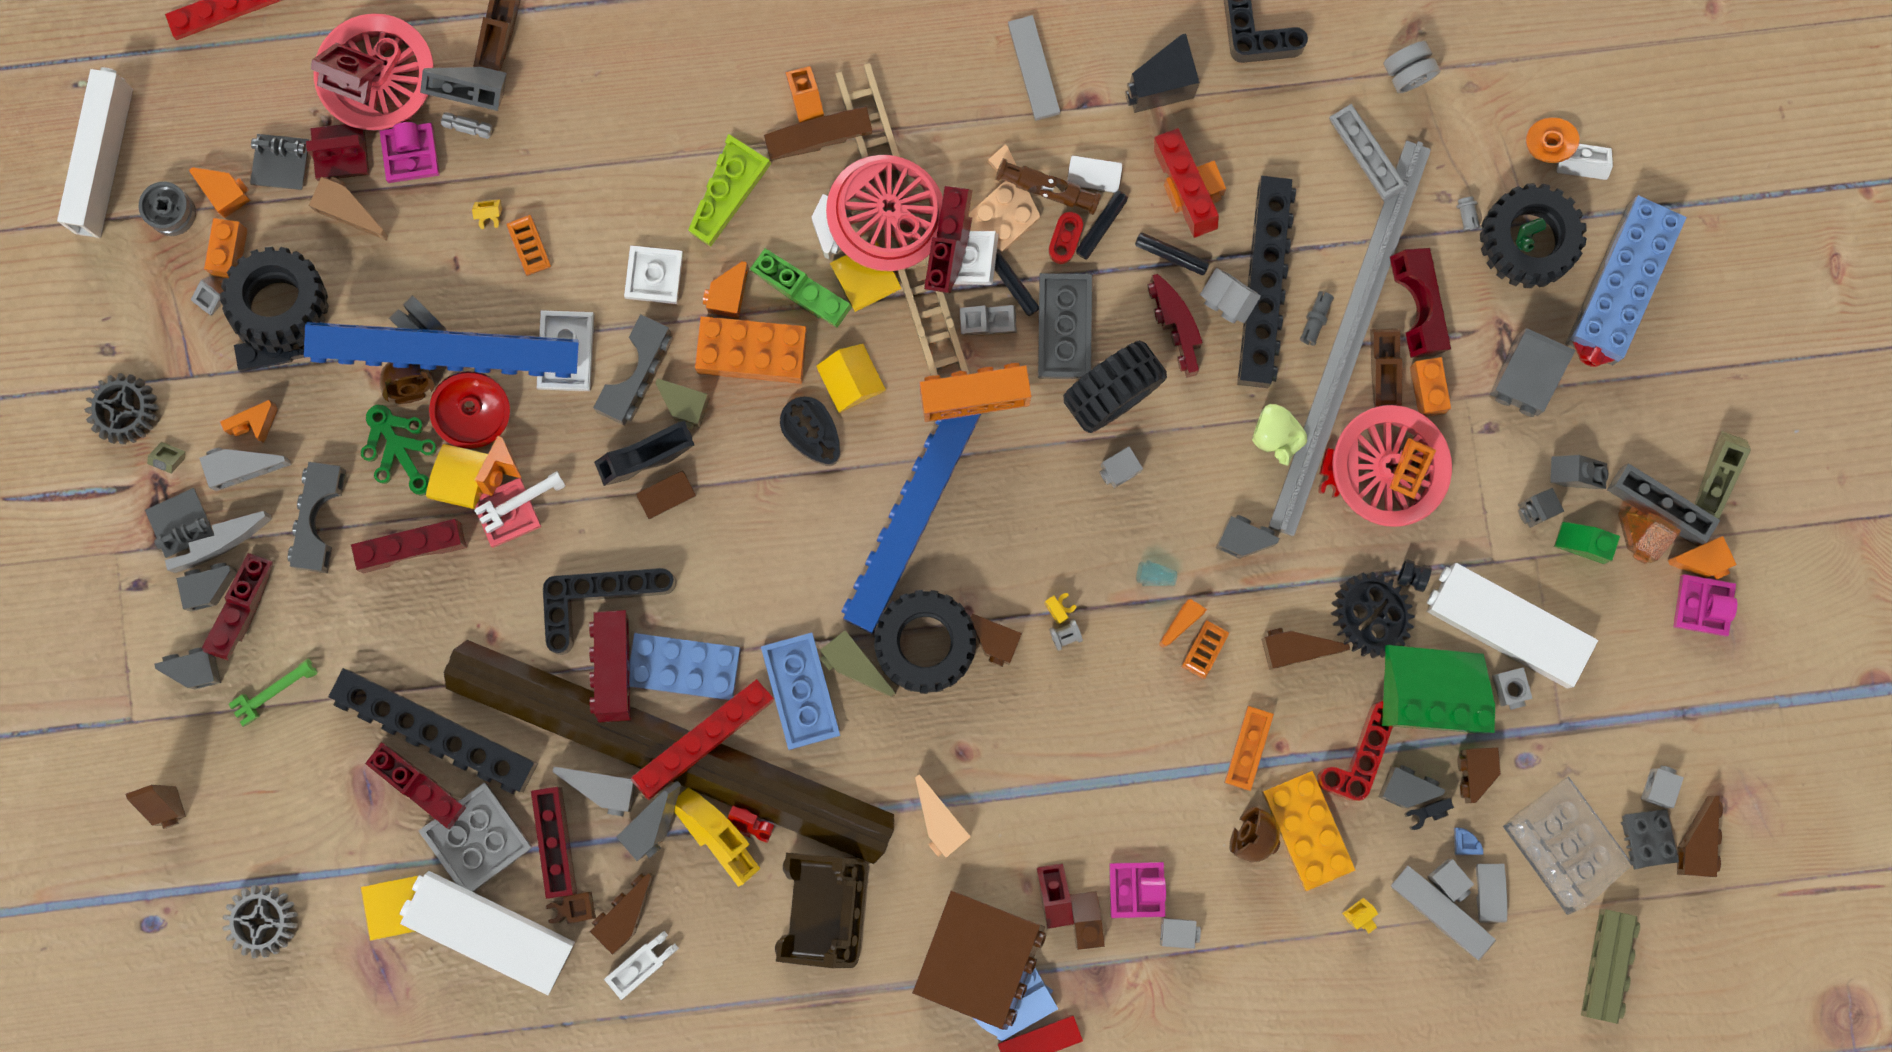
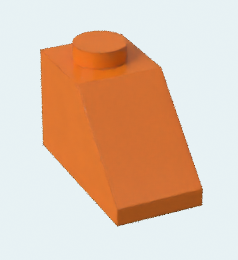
M811 66L786 72L799 123L823 117L824 112Z
M195 167L189 169V172L214 208L224 218L251 201L246 194L249 189L241 178L236 180L230 173Z
M741 261L713 280L710 284V289H705L703 305H706L708 313L739 318L749 270L747 262Z
M1723 536L1668 560L1671 566L1703 578L1714 575L1716 580L1730 574L1729 568L1737 565Z

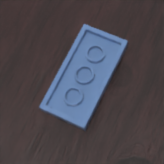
M634 633L630 658V687L730 700L734 697L740 647Z
M813 633L761 646L788 750L839 737L840 732Z

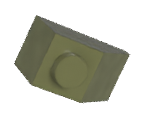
M657 378L656 385L674 420L678 422L685 421L689 430H692L693 426L700 428L710 400L708 394Z

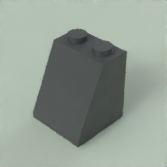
M1526 328L1514 338L1490 395L1496 397L1495 400L1502 405L1510 406L1511 404L1520 408L1519 411L1524 415L1530 417L1539 416L1545 411L1575 350Z

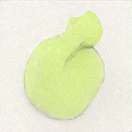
M1269 404L1264 407L1259 416L1252 441L1263 451H1274V456L1279 460V463L1288 466L1293 455L1306 445L1307 434L1290 411L1277 404Z

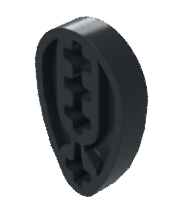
M806 396L798 397L788 402L780 415V428L784 437L798 452L813 462L825 466L835 465L840 459V442L837 429L826 407L817 399ZM793 406L804 408L802 414L806 419L811 418L810 426L813 429L817 427L820 429L817 432L818 438L806 437L808 434L807 428L805 426H798L801 422L797 415L791 416ZM820 443H823L828 450H835L832 460L828 457L822 458L824 453L819 445Z

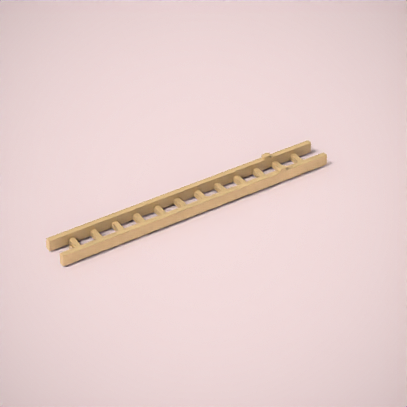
M870 63L864 65L870 88L853 91L852 94H848L842 72L835 73L846 111L853 109L851 102L873 96L878 112L869 114L870 122L881 120L884 137L864 142L862 136L855 137L861 158L868 157L867 150L885 144L889 145L892 156L900 157ZM897 170L898 177H900L901 171ZM906 176L898 194L909 186ZM872 181L870 184L876 189L875 184ZM894 186V187H891V194H892V192H893L895 186ZM910 192L905 198L911 197L912 193ZM919 227L917 232L922 237L924 235L923 228ZM891 236V249L899 247V243ZM929 256L912 267L897 270L930 375H938L936 369L956 363L959 364L960 371H967V374H969L944 293L935 291L940 307L918 313L913 296L931 290H925V284L910 288L905 271L925 265L928 267ZM943 314L948 331L926 338L921 320ZM950 338L956 356L934 362L929 345Z

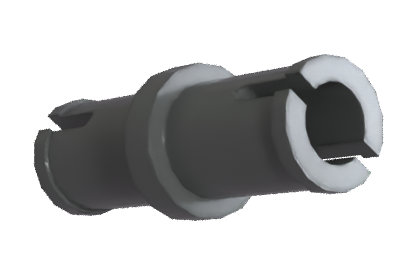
M1323 291L1318 292L1312 311L1308 312L1306 316L1308 321L1302 336H1300V341L1307 345L1309 343L1311 346L1316 345L1321 328L1327 323L1328 319L1326 316L1334 300V297L1327 292L1324 293V296Z

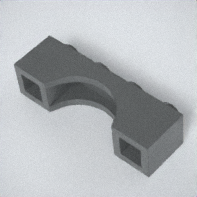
M640 314L629 336L630 341L638 351L637 368L628 380L615 385H604L593 407L597 413L624 426L628 420L632 421L637 412L635 405L639 397L643 398L648 390L649 383L647 381L651 373L655 374L660 366L661 360H659L662 351H667L673 337L670 336L671 331L669 327Z
M308 462V467L304 468L302 473L303 494H300L297 500V509L300 511L298 520L294 521L292 534L295 536L293 546H290L288 551L290 567L328 574L332 547L324 543L319 537L316 530V517L320 508L327 501L342 496L346 473L344 468L315 462Z

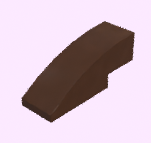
M489 0L486 17H483L473 67H484L501 71L521 0Z
M1397 328L1370 329L1374 408L1385 405L1402 406L1400 330Z

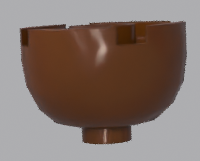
M388 362L382 368L379 379L383 398L388 402V398L395 399L396 404H407L425 398L424 393L429 389L432 392L435 386L431 371L421 369L420 364H409V368L393 367V363Z
M1255 806L1248 809L1239 819L1243 821L1240 830L1238 831L1234 828L1232 832L1229 850L1240 859L1249 862H1260L1278 851L1281 844L1279 840L1280 829L1274 817L1268 812Z

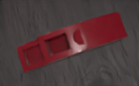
M950 186L944 187L937 237H932L925 290L950 293L954 286L964 258L971 229L972 217H969L973 190Z
M1154 274L1151 277V283L1147 284L1150 298H1155L1157 308L1154 309L1157 324H1162L1163 330L1174 329V331H1171V339L1174 347L1178 346L1180 356H1177L1179 369L1181 372L1185 371L1186 378L1196 376L1199 368L1194 349L1200 348L1203 343L1198 327L1179 294L1160 275Z
M247 553L224 597L226 602L202 646L203 652L227 661L229 660L238 641L242 642L252 622L267 585L273 561Z
M383 742L380 743L365 763L447 829H451L466 809L463 804L451 796L450 792Z

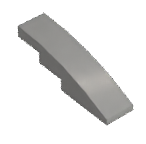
M262 511L212 525L214 536L189 542L191 553L165 560L167 570L178 573L201 565L228 552L250 538L271 521V514Z
M1407 866L1391 885L1393 890L1410 902L1416 910L1433 922L1439 930L1478 961L1495 943L1496 939L1411 867Z

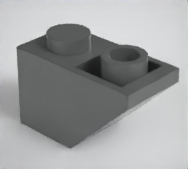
M1582 455L1551 457L1550 483L1564 487L1606 489V481L1609 477L1607 463Z
M1553 488L1536 494L1518 504L1520 508L1518 510L1519 516L1524 524H1528L1529 528L1564 512Z
M1237 515L1236 518L1231 516L1228 519L1216 548L1241 559L1275 546L1280 538L1274 536L1275 531L1261 526L1260 529L1250 525L1251 521Z
M219 563L210 566L211 570L201 572L200 569L184 572V577L176 578L183 609L192 612L216 606L237 574L236 568L227 566V563Z
M202 647L189 650V655L179 657L178 654H172L162 657L163 662L154 664L156 670L190 689L196 690L221 683L216 657L203 652Z
M1400 765L1399 768L1393 767L1390 769L1378 797L1401 808H1409L1444 794L1445 790L1439 787L1440 782L1427 776L1423 780L1414 776L1415 771L1411 768Z

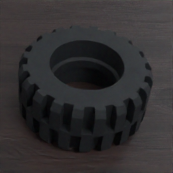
M1535 183L1526 184L1523 188L1517 186L1511 189L1508 194L1505 193L1488 211V215L1484 218L1481 225L1483 231L1480 233V242H1484L1481 252L1483 256L1488 255L1489 257L1486 264L1490 269L1495 267L1499 271L1496 276L1500 279L1506 276L1510 279L1509 284L1514 286L1522 283L1524 288H1533L1535 285L1540 288L1547 286L1550 282L1554 283L1559 280L1580 259L1583 254L1581 250L1586 245L1587 238L1583 237V234L1587 231L1586 223L1580 222L1584 215L1581 209L1575 210L1573 207L1576 202L1571 197L1568 199L1562 196L1564 191L1558 188L1555 191H1551L1550 185L1541 184L1537 188ZM1520 215H1533L1543 218L1552 229L1555 238V246L1551 254L1543 258H1535L1521 252L1511 237V224L1514 219Z
M265 247L263 252H259L256 249L250 252L251 256L239 258L237 260L238 265L236 267L231 266L227 271L229 279H223L221 288L224 292L220 293V302L223 305L222 310L235 334H238L244 343H251L254 349L260 351L266 347L267 351L277 353L278 348H283L284 352L292 350L291 346L293 345L303 346L305 341V324L307 322L324 323L326 319L323 314H327L329 308L326 288L314 264L309 259H305L301 253L294 251L291 254L289 248L280 247L279 251H275L274 247ZM286 283L295 286L299 290L294 305L283 314L265 317L257 315L251 310L252 302L257 293L268 285Z
M1135 341L1105 359L1082 376L1080 380L1076 381L1064 393V404L1081 428L1088 433H1093L1116 420L1119 416L1140 403L1145 397L1149 396L1167 379V371L1145 342Z
M916 590L914 593L901 595L898 600L892 601L887 606L888 608L881 614L875 629L874 646L878 662L892 682L903 687L905 690L928 694L930 692H940L945 688L953 686L966 674L975 655L976 631L974 630L970 615L967 614L965 608L960 603L958 604L953 600V597L947 594H940L939 591ZM920 617H931L940 621L947 628L951 639L947 656L940 663L930 667H920L912 664L905 658L900 648V637L903 629L909 622Z

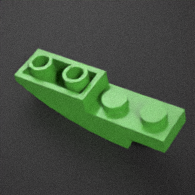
M764 248L750 268L753 273L812 315L822 318L838 328L852 308L850 303L808 278L804 272Z

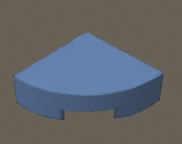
M1454 828L1455 855H1484L1481 843L1471 832L1463 828Z

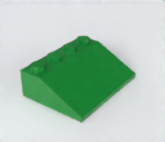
M1386 645L1382 726L1478 734L1495 733V702L1484 654Z

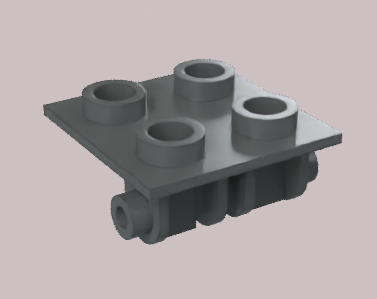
M257 134V138H252L251 148L255 149L250 185L302 190L308 153L306 141H309V139Z
M194 488L145 510L157 537L154 542L158 549H162L165 558L189 548V542L214 536V532Z
M1667 809L1625 814L1622 816L1623 822L1620 823L1623 826L1624 835L1629 836L1624 838V841L1630 840V845L1626 846V849H1632L1628 853L1630 857L1629 863L1633 865L1634 870L1679 862Z

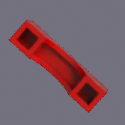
M1179 128L1155 136V155L1163 172L1169 175L1175 186L1184 218L1193 238L1217 230L1219 214Z

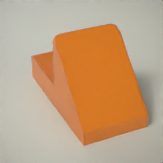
M267 400L222 420L220 423L226 433L234 434V436L243 435L249 431V427H252L257 440L264 443L278 408L276 404Z
M497 436L475 478L483 494L493 496L496 488L502 483L504 474L522 478L510 449L504 439Z

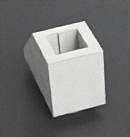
M823 194L811 218L824 257L830 259L832 253L837 254L840 248L834 241L828 227L826 217L828 196ZM845 210L847 218L852 217V210Z

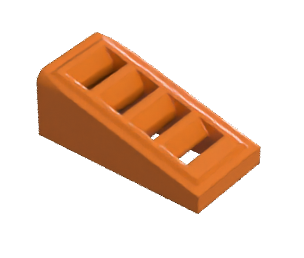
M531 215L506 224L526 276L551 267ZM530 227V230L524 231L519 234L516 233L517 231ZM534 237V240L520 244L521 240ZM536 246L539 249L526 255L523 252ZM539 256L542 257L541 261L528 265L527 261Z
M1408 438L1389 488L1414 499L1436 450ZM1414 449L1423 453L1422 458L1413 455ZM1411 459L1415 462L1420 463L1419 467L1416 468L1412 465H1409V460ZM1405 469L1416 473L1415 478L1403 474ZM1403 479L1412 483L1411 488L1399 484L1400 480Z
M1192 599L1185 601L1160 640L1159 645L1163 648L1170 645L1205 614L1207 609Z
M1206 620L1181 667L1202 679H1206L1229 632ZM1207 629L1221 637L1220 640L1217 641L1206 635ZM1202 639L1215 645V649L1212 650L1201 644ZM1197 648L1210 654V658L1207 659L1196 652ZM1194 657L1205 663V667L1202 668L1191 661Z

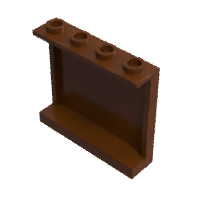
M950 891L912 994L999 1029L1008 1030V1027H1012L1017 1018L1018 1011L1015 1008L1018 1000H1022L1027 991L1026 978L1035 969L1037 959L1034 958L1038 948L1041 949L1047 935L1044 932L1045 926L958 892Z

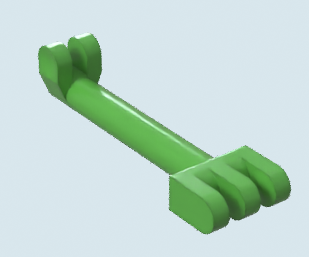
M306 659L296 669L249 700L246 694H242L230 702L228 705L231 709L238 707L240 704L242 708L234 713L237 718L244 714L248 715L240 721L242 727L247 726L260 717L256 708L303 676L306 678L315 676L318 671L312 667L313 663L311 660Z

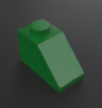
M1562 522L1554 547L1601 564H1606L1613 560L1620 536L1592 526Z

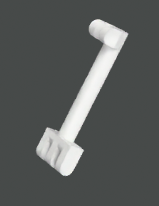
M556 471L549 475L547 479L497 507H494L493 503L488 501L477 507L474 511L477 515L485 511L488 512L479 520L482 524L493 521L492 524L485 527L486 532L490 533L504 525L500 518L501 516L553 487L558 491L566 485Z

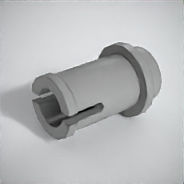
M1473 197L1459 199V205L1456 208L1460 209L1463 230L1468 231L1469 229L1480 228L1475 207L1477 201H1474Z

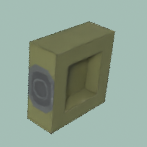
M160 442L148 455L147 464L172 474L184 461L185 451Z

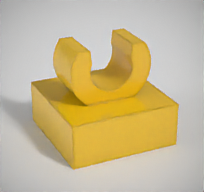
M501 200L474 202L472 207L473 220L479 219V227L481 229H485V219L488 218L492 219L494 227L498 228L500 223L499 217L502 211Z
M1068 593L1060 595L1058 600L1055 596H1052L1044 602L1058 626L1068 620L1067 614L1074 612L1076 609V605L1070 608L1063 606L1062 601L1069 597Z
M1364 898L1342 913L1347 922L1356 930L1362 927L1369 934L1377 928L1372 919L1378 915V912Z

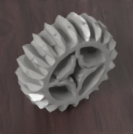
M265 884L262 885L261 889L258 885H252L251 893L247 888L241 890L242 897L238 895L232 897L236 905L227 904L226 909L231 911V915H223L222 917L224 920H230V925H225L222 929L224 931L231 930L232 934L228 935L226 939L227 941L236 940L232 946L234 950L242 947L241 954L243 956L248 955L251 951L252 958H258L260 953L263 958H267L270 955V951L273 954H278L280 952L279 946L283 948L288 946L285 937L294 938L295 935L289 931V928H297L298 924L291 922V918L297 917L298 914L297 912H289L294 903H284L288 897L286 893L278 897L279 888L274 887L270 891L269 885ZM259 899L258 905H255L251 915H242L249 903ZM268 901L276 907L280 919L271 915ZM261 917V919L264 918L266 922L271 923L260 925L256 924V921H250L249 919ZM241 924L249 927L251 931L250 937L253 938L252 941L244 934ZM269 928H279L276 935L270 941L262 944V939L266 937Z

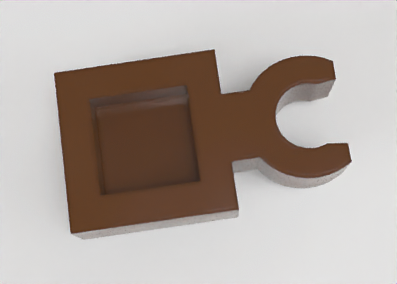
M592 892L563 897L564 905L560 903L546 905V909L555 908L558 913L556 918L548 920L551 924L560 923L565 917L567 924L596 918Z

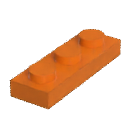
M1247 706L1224 783L1251 791L1274 714Z

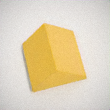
M864 344L839 349L816 366L838 413L886 391Z

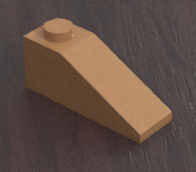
M321 177L309 203L314 212L387 241L388 235L345 187V182L331 177L330 180Z

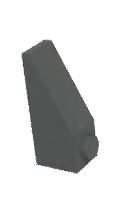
M484 67L424 68L420 93L498 111L504 95L507 73Z
M678 781L665 789L616 836L636 861L644 856L651 858L661 849L659 843L667 836L681 784Z

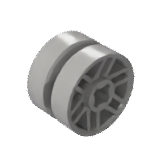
M1426 41L1409 45L1384 61L1383 64L1388 75L1395 76L1392 79V83L1397 93H1404L1432 80L1441 72L1436 60L1430 58L1432 52Z

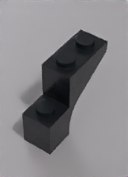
M682 421L635 444L607 452L594 463L603 486L629 480L642 470L666 465L693 447L694 442L685 421Z

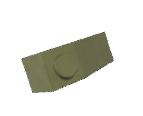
M1721 431L1711 453L1695 505L1718 519L1751 451L1746 439Z
M846 630L820 650L824 655L820 660L829 671L834 668L837 673L892 698L896 695Z

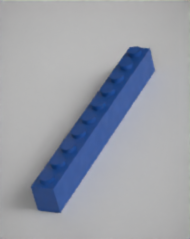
M307 322L305 324L304 357H309L311 362L326 363L327 359H338L339 364L351 365L355 364V360L366 361L365 365L382 366V362L393 363V367L409 368V364H420L421 369L434 370L438 365L447 366L449 371H464V367L475 368L474 372L490 373L491 369H502V374L516 375L519 370L528 371L530 376H544V372L555 373V377L571 378V374H577L578 339Z
M981 414L937 420L935 422L939 426L935 434L930 433L923 446L927 450L923 458L918 456L912 468V471L916 473L912 481L906 480L900 492L904 497L900 505L894 504L888 517L892 521L888 529L882 528L877 538V542L880 545L876 552H870L865 563L868 569L864 576L861 574L858 576L853 587L857 591L853 599L848 598L841 612L845 614L844 621L866 632L874 633L879 618L884 612Z

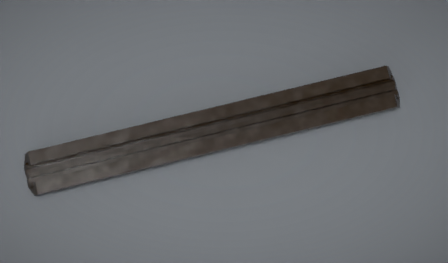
M469 640L453 649L450 660L443 672L447 690L640 769L644 768L690 732V730L631 706V720L598 722L595 714L590 712V697H594V691ZM719 744L673 781L674 783L678 781L681 786L690 788L730 806L747 809L752 814L757 815V817L872 864H875L885 853L894 832L893 813L724 744Z

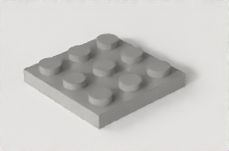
M483 783L459 801L466 809L451 829L445 828L434 819L419 830L454 882L472 892L533 848L487 783Z

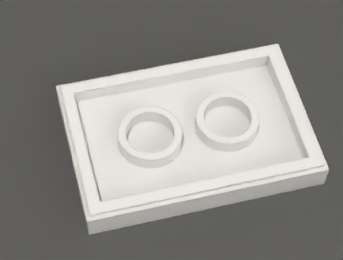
M541 311L539 337L578 339L579 346L577 374H571V378L555 377V373L544 372V376H537L538 390L590 391L594 332L593 312Z

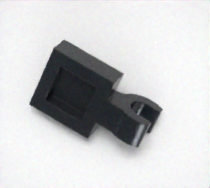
M1444 798L1419 809L1408 810L1404 815L1405 817L1411 815L1417 817V823L1410 826V830H1418L1423 827L1426 818L1432 817L1434 821L1449 815L1447 810L1453 809L1454 806L1451 798Z

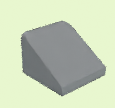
M213 276L201 279L191 301L210 316L213 315L222 304L220 302V293L224 292L221 288L222 283Z

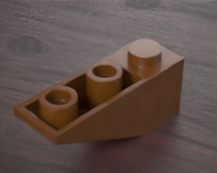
M1707 796L1679 844L1677 851L1679 859L1677 875L1717 877V872L1721 869L1718 845L1722 842L1719 818L1723 814V804L1720 802V796Z
M641 873L630 884L633 889L627 895L622 892L611 903L614 908L607 915L602 912L592 922L595 927L590 931L591 934L612 955L616 954L636 933L654 877L652 873H648L646 876Z

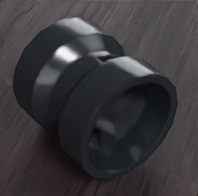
M1405 559L1399 572L1397 584L1402 586L1411 585L1415 590L1424 592L1429 582L1432 568L1426 565L1418 566L1415 565L1414 561Z

